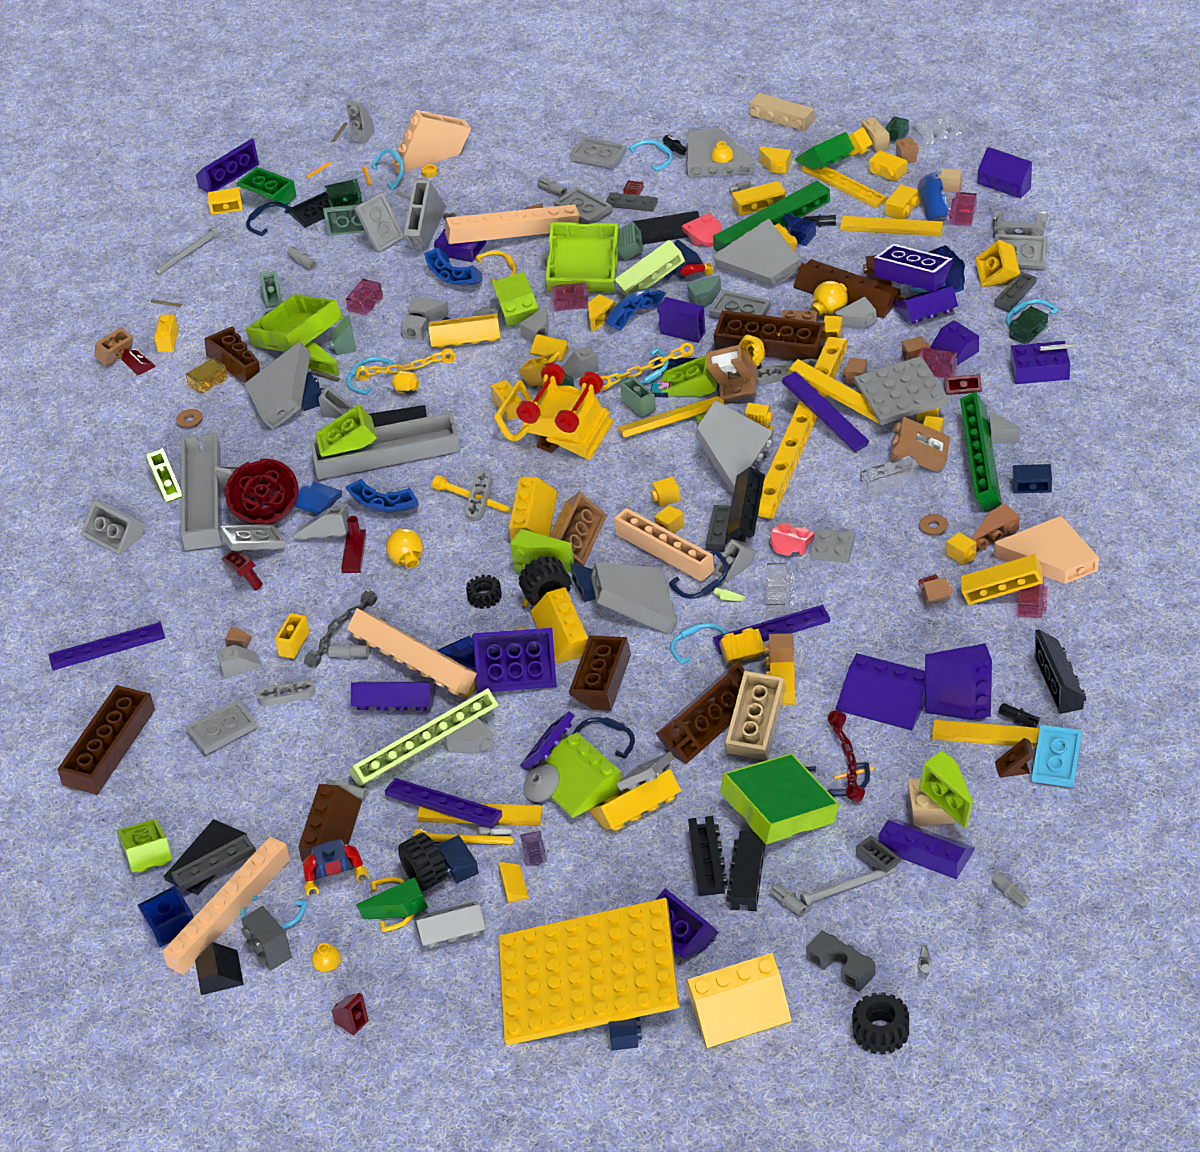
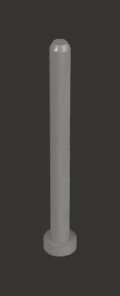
M211 227L207 234L158 267L155 271L156 274L163 273L214 237L216 239L219 237L218 230L215 227Z
M896 865L887 873L878 869L811 894L804 892L800 894V898L803 904L810 907L812 905L811 902L895 873L898 867Z

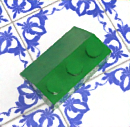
M844 132L813 146L796 157L795 161L812 170L816 168L821 170L829 166V162L832 165L840 161V157L842 160L849 157L850 152L855 148L847 132Z
M259 167L253 169L236 183V186L285 205L297 197L294 180Z

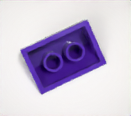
M987 147L978 169V184L1022 198L1031 189L1032 161Z
M945 286L937 289L935 292H923L895 301L893 305L905 322L911 321L912 324L921 322V318L926 316L927 319L937 317L939 312H943V314L952 312L953 308L958 306L953 286Z
M665 888L655 900L666 898L668 901L674 952L682 959H685L705 950L719 932Z

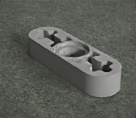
M479 471L473 481L465 509L468 518L472 521L480 520L485 512L493 484V479L488 471ZM477 493H484L481 499L474 498Z
M302 680L261 688L257 692V697L261 705L270 706L311 698L315 694V688L312 681ZM285 691L291 692L289 695L286 696L281 695Z

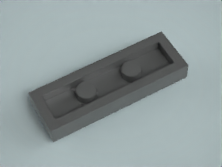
M610 192L606 202L614 208L654 212L658 198Z
M1020 272L998 295L994 305L1010 311L1036 284L1037 277Z
M714 505L706 539V549L725 550L727 542L726 531L731 506Z

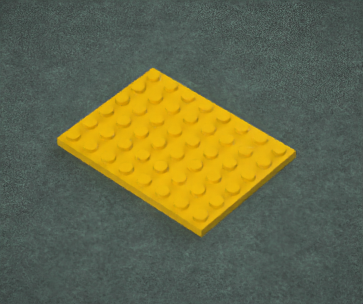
M666 898L499 935L504 1041L506 1045L608 1024L610 1021L626 1020L680 1008L669 906Z

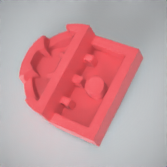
M708 213L682 225V231L691 238L693 245L697 247L699 245L711 247L714 246L713 236L722 231V226L719 220Z
M780 523L771 531L769 546H773V551L779 554L790 556L792 552H799V555L805 554L807 545L814 540L815 532H811L803 527H793L789 523Z

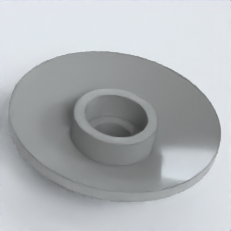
M548 764L540 765L533 769L524 782L523 791L525 797L532 802H542L548 799L555 792L559 784L557 769Z

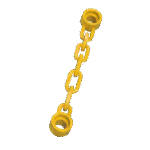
M686 342L679 348L672 350L670 355L664 358L661 356L649 361L648 365L643 367L634 366L627 369L626 373L603 375L601 376L602 380H607L608 384L603 385L601 390H608L611 385L618 383L623 377L638 376L643 370L648 368L656 369L664 365L665 361L670 358L691 357L694 347ZM684 347H689V348H690V351H689V352H685V351L683 350V348H684ZM679 351L680 355L674 357L676 355L674 352ZM660 359L662 363L653 366L652 362ZM637 369L638 373L630 375L631 372L629 371ZM616 376L615 378L618 380L611 382L610 378Z
M446 348L442 352L434 353L432 356L412 361L406 365L396 364L387 367L359 366L355 374L359 381H365L371 375L378 373L394 374L399 371L416 370L431 362L443 361L446 364L455 361L456 356L452 349ZM441 355V358L437 359L436 356ZM421 362L422 365L415 367L414 363ZM398 367V370L391 371V368ZM374 369L375 372L370 373L369 370Z

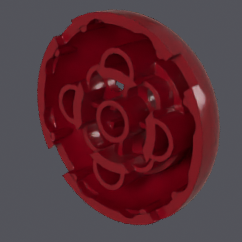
M263 458L260 461L244 463L231 474L225 486V498L229 510L237 519L248 525H270L280 522L292 512L299 495V486L293 471L284 463L274 459Z

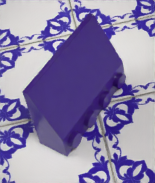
M552 628L472 634L474 666L477 673V693H481L486 689H489L490 692L557 687Z
M986 643L925 654L926 713L967 720L991 717L992 659Z
M856 653L849 666L835 709L840 712L912 731L925 706V671Z

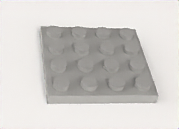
M922 356L854 377V383L880 425L949 404L948 396Z

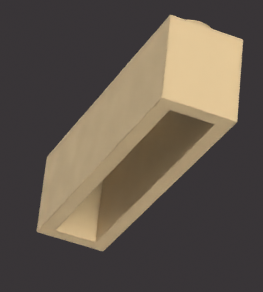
M758 93L749 102L750 115L802 131H806L815 122L814 108L763 93Z

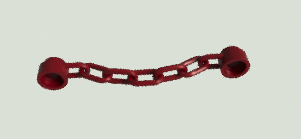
M838 710L831 711L827 719L829 724L833 726L835 734L841 740L842 749L849 762L846 795L848 799L858 803L863 799L865 789L857 785L856 758L853 753L852 744L842 730L846 721V715ZM848 744L850 750H846L845 745Z

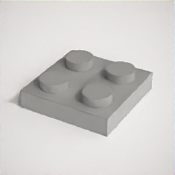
M817 528L810 554L811 559L849 563L855 540V532Z

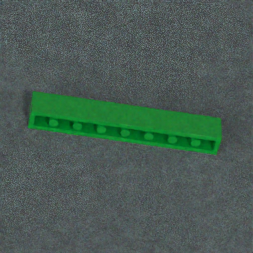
M819 181L805 186L714 235V249L717 251L722 250L732 241L739 239L746 232L751 231L768 219L774 225L779 223L782 227L787 226L829 203L830 189Z
M974 392L960 398L975 498L986 512L1002 505L986 405L978 393Z

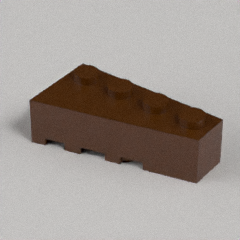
M233 326L204 338L206 356L245 384L260 372L258 359L251 350H248L247 344L242 342L241 336L235 332Z

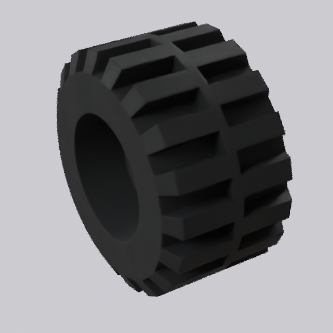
M541 556L537 560L533 559L530 564L525 565V569L521 570V575L518 578L520 588L533 606L547 592L566 587L568 592L572 584L571 578L563 564L554 556L552 558L550 556H545V558Z
M421 832L398 845L401 864L409 879L415 877L421 891H425L447 879V868L443 856L428 835Z
M881 992L880 995L871 993L870 997L864 996L863 1001L859 1000L856 1003V1007L853 1008L852 1026L853 1037L856 1039V1043L859 1046L862 1045V1049L865 1051L871 1049L873 1054H876V1051H880L881 1055L886 1054L885 1051L893 1053L895 1048H902L903 1043L906 1044L909 1036V1012L906 1004H903L900 998L895 999V995L890 994L888 996L885 992ZM878 1020L890 1022L884 1026L872 1024V1022Z

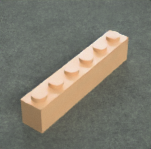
M625 508L614 518L615 534L695 579L703 582L714 572L713 554L630 509Z

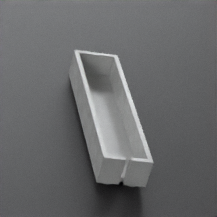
M452 412L375 427L377 439L361 449L324 457L320 455L317 439L310 440L318 480L460 451L458 433Z
M217 433L201 435L204 451L200 449L197 435L181 437V536L185 551L222 546V536L219 533L220 526H222L221 486L215 471L216 466H221V448Z

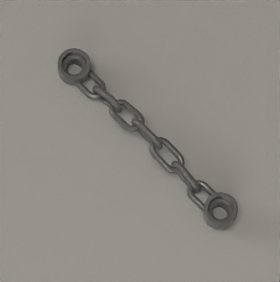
M366 589L361 596L360 605L348 609L346 613L334 619L328 625V632L325 637L320 639L319 650L317 652L310 650L305 656L304 663L306 665L317 667L320 664L321 656L329 650L330 637L333 632H336L346 620L353 617L352 610L356 608L364 610L368 605L373 606L378 598L375 592ZM337 621L339 625L334 629L332 625ZM323 640L327 642V647L322 646Z

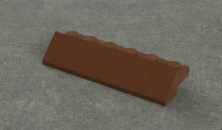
M810 259L807 264H801L793 286L795 289L813 294L817 286L823 282L835 281L839 284L842 283L847 289L848 301L846 306L866 297L876 309L877 317L883 319L892 310L893 302L901 295V289L813 259Z
M739 662L734 663L656 732V735L666 747L665 752L671 751L675 758L687 764L730 725L745 671Z

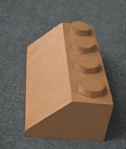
M578 492L566 501L549 537L572 543L574 564L584 566L607 514L585 495Z

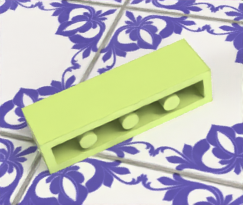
M668 240L618 276L615 281L622 293L627 296L635 291L648 289L684 263L685 260L681 251L671 240Z

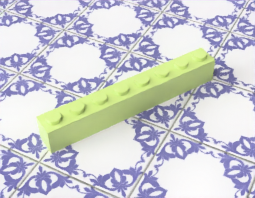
M486 689L355 764L349 769V773L356 785L362 787L445 739V736L469 722L492 712L499 705L490 690Z

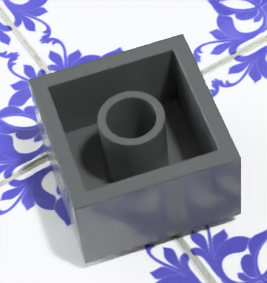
M264 906L241 918L243 925L241 931L247 939L245 945L250 953L254 952L256 954V958L261 966L266 965L271 971L292 958L286 931Z

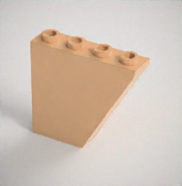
M415 110L413 116H411L408 129L404 133L402 143H400L398 148V154L403 158L404 172L460 155L471 130L467 121ZM393 159L392 165L396 172L399 173L400 163Z
M1062 516L1000 539L994 545V556L1006 562L1036 554L1042 566L1043 576L1063 584L1098 571L1099 557Z

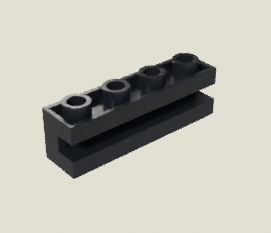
M751 466L737 475L726 531L728 538L745 542L746 537L751 538L755 534L765 474Z
M706 816L705 824L698 825L696 818L688 819L689 834L699 897L724 894V885H728L727 873L722 872V869H725L724 856L719 855L720 852H723L722 842L717 840V836H720L719 824H714L713 816Z
M739 831V838L734 840L736 856L732 855L731 863L734 872L729 874V885L732 886L731 889H727V902H730L731 910H740V904L748 905V911L757 912L766 844L753 831Z

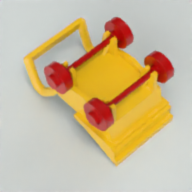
M547 363L541 371L543 386L534 400L531 398L523 381L518 380L494 415V419L504 437L509 441L517 442L527 432L545 436L548 442L555 443L587 460H591L614 423V419L610 418V411H607V408H602L598 398L595 397V394H598L604 385L602 378L594 372H585L579 380L581 390L573 386H558L564 380L565 372L559 365ZM520 390L525 401L519 404L516 414L523 421V426L514 435L508 430L502 415Z

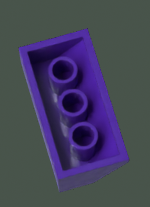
M251 138L202 168L196 174L198 188L207 193L217 191L257 167L259 160L254 139Z
M891 244L874 257L875 276L883 280H891L898 284H907L914 288L935 292L944 285L953 259Z
M351 682V706H357V710H369V707H376V710H388V707H396L397 711H406L408 707H415V711H427V707L433 706L436 684L434 682Z
M898 819L887 820L878 834L879 842L901 859L954 879L958 878L975 850L972 846Z

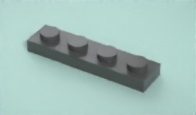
M246 834L171 874L181 891H184L249 857L256 852V849Z

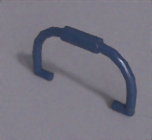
M278 202L259 206L248 216L246 227L252 233L263 236L268 230L266 228L262 232L255 230L250 226V222L268 207L278 206L285 208L284 213L288 214V209L291 206Z
M717 549L710 553L713 556L716 555L723 564L724 571L720 578L715 579L696 594H687L675 585L680 580L678 577H675L669 582V585L677 594L688 599L699 598L703 595L706 596L721 585V582L728 573V563Z
M608 717L586 719L572 733H579L585 725L593 722H601L614 729L623 730L630 736V743L624 753L618 750L615 752V755L626 758L635 744V736L631 729L626 727L624 723Z
M868 762L857 763V768L864 767L865 780L859 786L865 788L870 781V767ZM816 766L805 767L808 771H816ZM847 787L827 790L832 797L847 796Z

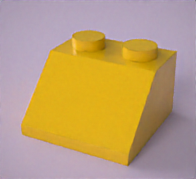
M996 241L975 258L982 287L1009 283L1020 274L1014 245L1004 241Z

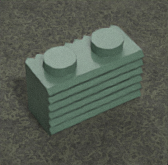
M634 222L620 228L618 255L627 261L643 252L642 234Z
M630 377L620 383L621 399L632 410L639 413L641 417L655 411V394L634 377Z

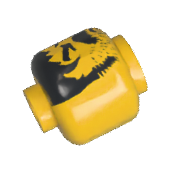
M399 371L393 377L392 386L397 393L412 395L418 390L420 381L413 372Z

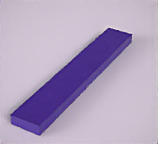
M796 371L783 377L781 382L854 452L861 450L869 444V440Z
M822 604L713 637V643L719 655H721L722 651L719 643L726 634H741L747 628L759 629L762 641L765 642L769 640V634H792L830 622V617Z
M161 622L48 655L52 670L54 671L165 639V634Z
M394 778L384 790L385 796L491 829L502 817V810L398 778Z

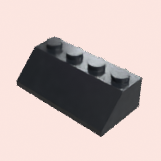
M1039 629L1035 630L1034 658L1059 714L1082 710L1084 701H1086V693L1084 689L1080 688L1079 678L1073 673V666L1071 661L1067 660L1065 648L1061 647L1058 639Z

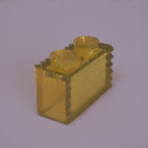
M214 357L185 374L188 385L199 394L208 391L211 387L228 378L225 365Z

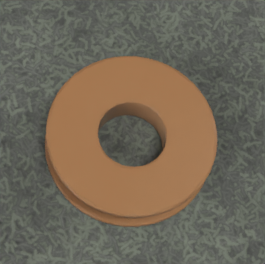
M187 409L177 415L176 421L184 428H192L200 423L202 413L196 409ZM187 418H194L191 421H185Z
M930 514L920 520L919 526L929 535H938L947 529L948 521L941 515ZM933 523L939 525L936 528L929 527V525Z

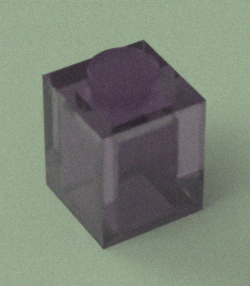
M541 831L521 834L520 838L526 866H537L541 863H546L547 859Z

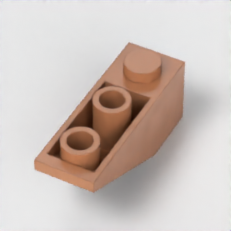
M1006 504L990 511L971 538L977 543L976 552L1019 530L1020 516Z

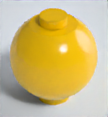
M835 281L821 283L813 293L814 303L811 305V309L817 311L818 316L822 314L834 316L836 311L846 307L848 301L846 287L842 283L839 284Z
M395 529L386 542L388 557L397 565L402 566L404 563L407 569L419 565V559L424 549L421 537L411 529Z

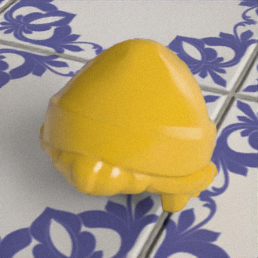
M745 335L739 345L742 346L757 367L765 358L763 342L757 337Z

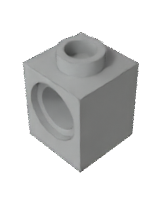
M408 315L401 323L403 337L423 341L429 332L427 318Z

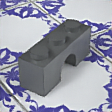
M823 930L806 946L807 960L823 970L832 963L843 964L844 966L841 968V981L858 992L875 976V962L869 956L862 955L852 946L844 944L837 937Z

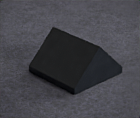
M212 942L195 960L201 995L244 985L238 950Z

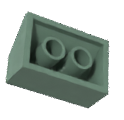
M357 205L323 208L328 236L366 232L354 209Z

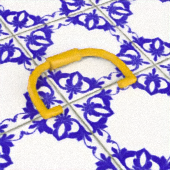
M489 251L475 257L478 263H481V258L490 255H501L512 269V273L509 276L516 274L517 265L512 257L505 252Z
M386 877L374 880L370 885L372 892H376V885L389 882L401 884L405 881L402 878ZM414 915L389 926L385 925V921H380L381 931L388 932L403 927L412 920Z

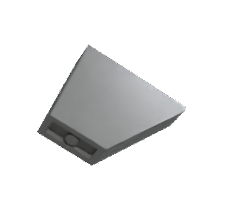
M722 129L688 130L689 177L754 174L753 159ZM719 141H725L731 147L734 157L726 163H717L711 159L712 149Z
M426 178L414 179L404 236L411 247L428 249L445 212L446 205L431 181Z
M770 219L760 223L757 227L746 232L739 239L732 241L728 246L717 251L712 256L718 267L774 287L799 272L802 264Z
M300 341L245 383L262 420L272 430L301 409L310 351Z
M716 400L698 425L695 435L731 494H734L737 475L750 466L755 469L756 462L760 463L764 457V450L769 449L773 443V439H771L773 431Z
M595 562L590 577L597 603L666 634L672 633L673 628L677 625V616L673 611V602L670 600V591L666 586V577L663 575L661 567Z

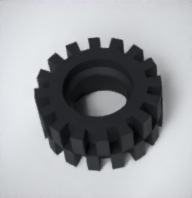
M483 574L481 578L475 576V580L472 578L470 583H467L468 602L471 605L474 604L475 608L480 606V609H483L484 606L490 608V605L495 606L496 602L499 603L502 598L500 581L496 577L491 578V575L485 577V574ZM482 590H489L486 593H478Z

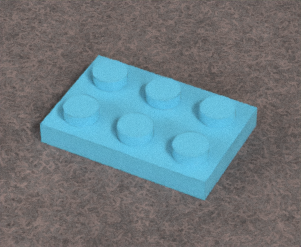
M1047 725L1040 726L1032 782L1074 788L1082 730Z

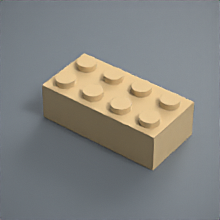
M744 671L725 742L727 754L764 761L768 760L786 690L784 678Z

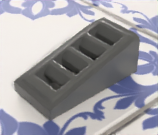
M871 835L856 846V856L859 859L885 873L901 862L900 857Z

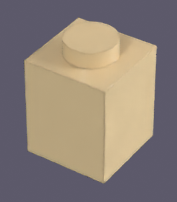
M942 168L941 175H938L943 185L942 191L960 192L962 170Z

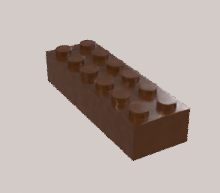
M722 310L713 335L715 350L739 345L741 339L748 334L762 340L765 356L791 360L811 358L818 360L826 340V329L823 322Z
M119 685L114 687L58 767L57 771L62 786L98 795L155 711L151 693Z

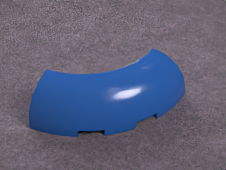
M936 172L925 175L917 185L927 220L947 217L949 215L946 196L941 194L943 185L941 179L936 178L938 177Z
M439 247L424 253L427 265L440 279L461 286L482 282V272L475 266L453 267L448 255Z
M652 288L635 291L620 300L609 312L604 322L615 329L622 330L639 308H658L666 293Z
M362 479L345 486L355 501L371 510L394 513L407 511L419 506L418 500L411 488L382 494L369 487Z

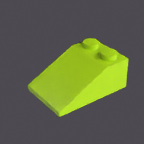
M525 272L492 281L506 326L521 323L538 311V306Z
M706 355L664 371L662 382H670V387L662 388L661 392H668V396L701 397L716 391L718 382L707 369Z
M360 404L315 433L322 457L361 449L377 439L372 417Z
M520 529L510 543L514 570L519 573L522 569H525L526 564H530L533 559L537 560L541 556L543 558L545 556L556 557L557 560L561 561L567 573H571L570 565L574 564L572 543Z
M941 750L924 763L919 789L963 828H966L973 806V799L958 764L953 757Z
M157 818L117 830L131 872H144L149 867L155 865L163 866L168 861H172L167 838Z

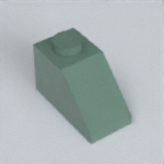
M276 271L259 274L266 307L277 306L282 303Z
M720 275L687 284L690 301L702 306L712 304L721 290Z
M346 315L332 331L333 339H330L331 350L335 349L336 355L356 352L350 315Z

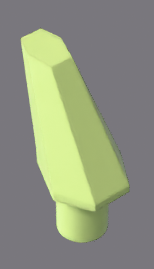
M716 587L714 590V594L723 601H743L746 599V596L727 589L723 590Z

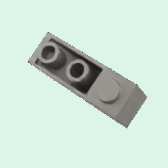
M347 100L346 107L352 141L367 143L375 133L373 120L361 102Z
M347 506L326 509L300 526L293 535V538L307 540L311 537L326 538L331 535H336L337 537L346 535L349 531Z

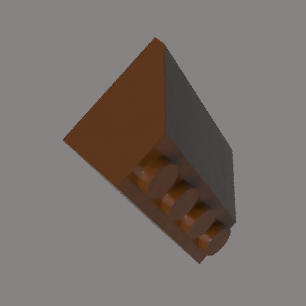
M589 635L569 689V695L592 710L611 711L631 656L627 637Z
M318 785L298 846L302 862L311 854L312 847L324 844L325 842L341 839L344 844L349 845L362 804L360 799L339 785Z

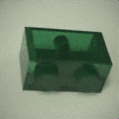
M357 179L325 185L330 207L362 203Z
M1030 306L1025 311H1022L1019 317L1011 321L1009 325V338L1022 344H1029L1047 328L1048 314Z

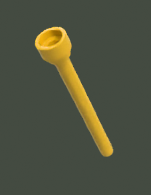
M436 475L432 482L433 489L438 491L446 489L469 498L471 491L448 483V480L443 476ZM476 494L474 498L481 499L483 496ZM488 498L486 506L504 513L511 511L509 506Z
M424 829L414 830V836L423 832L434 842H444L459 835L464 843L512 845L514 843V838L511 836L428 833Z

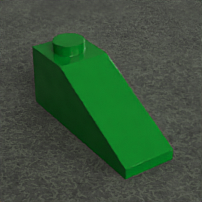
M415 877L356 904L363 919L409 917L428 908Z

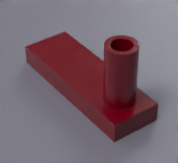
M350 516L347 518L349 531L346 535L341 571L342 573H361L367 533L366 529H360L358 518Z
M232 550L221 559L240 577L244 576L253 590H257L263 585L252 569L256 565L241 551Z

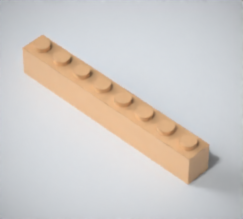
M574 204L446 218L445 235L449 244L548 234L550 233L551 222H573L579 224L580 215Z
M356 608L347 627L349 631L353 632V637L362 641L363 639L367 640V645L373 648L379 647V652L387 656L393 655V660L402 664L403 662L407 663L406 667L413 671L418 669L421 671V676L427 679L432 677L435 679V684L441 687L446 685L448 691L455 695H458L459 692L467 695L477 675L471 669L367 611Z
M270 836L162 951L167 967L182 975L192 967L198 956L212 942L217 940L240 915L241 910L252 902L253 897L257 896L290 861L287 844Z

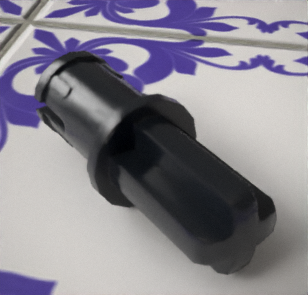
M671 135L663 137V143L671 151H675L682 156L685 155L687 148L678 139H674Z
M836 214L804 216L803 225H819V227L836 225Z
M1005 703L1000 706L998 711L1000 715L1014 720L1016 724L1019 722L1036 728L1037 725L1035 724H1039L1040 717L1025 712L1023 708L1017 709Z

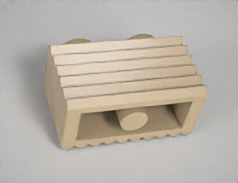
M875 117L863 120L861 128L864 127L873 144L870 147H872L873 151L877 153L879 150L890 149V134Z

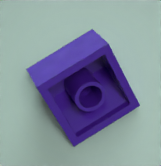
M953 320L940 329L930 346V353L954 368L979 352V335Z

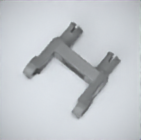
M995 209L994 235L1043 236L1044 227H1046V211H1039L1037 213L1036 223L1004 222L1003 211ZM1019 228L1022 229L1023 232L1016 233L1014 230Z

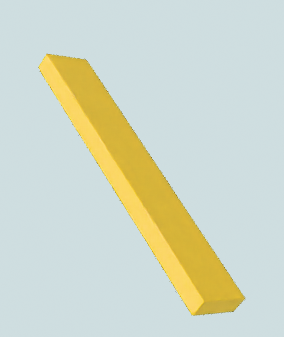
M806 166L802 167L803 172L874 208H878L887 200V197L829 167L821 170L820 168L812 170Z
M842 216L840 231L942 236L943 221Z
M799 359L789 368V374L796 371L812 387L880 424L862 394Z
M719 396L618 426V432L623 437L635 435L706 413L715 400L724 404V400Z
M934 720L932 740L1015 746L1023 738L1030 740L1032 748H1037L1040 728Z
M479 803L502 810V817L496 825L541 826L542 805ZM420 806L417 814L418 822L475 824Z

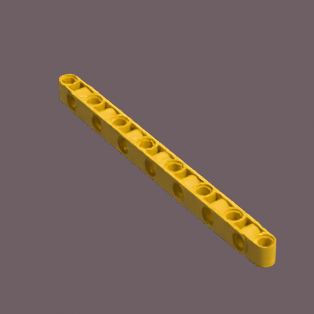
M829 336L814 368L834 379L847 349V339ZM814 388L822 397L826 399L827 395L825 393ZM801 400L764 480L758 517L774 518L816 422L817 416Z

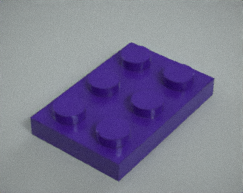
M568 711L553 722L520 766L527 770L531 766L535 768L542 760L545 761L552 753L550 751L551 747H555L562 740L560 735L562 733L565 734L571 728L572 724L570 722L575 716Z

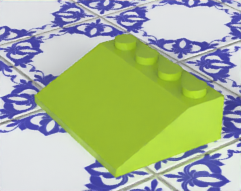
M578 732L561 740L551 751L550 756L538 765L548 764L557 769L559 784L550 798L572 818L623 791H620L617 782L622 779L621 771Z

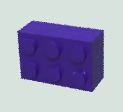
M1065 341L1011 345L1010 363L1015 384L1070 380V360L1067 348L1044 351L1040 349V346L1065 344Z

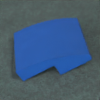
M310 481L299 490L295 507L319 515L326 509L331 508L332 502L342 497V490Z

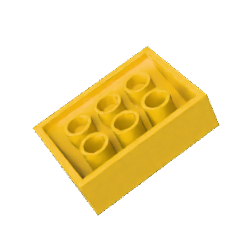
M772 953L688 979L685 983L706 1048L792 1021L781 977Z

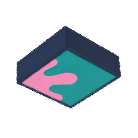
M653 381L650 391L655 394L654 397L668 398V392L661 391L662 388L670 387V382Z

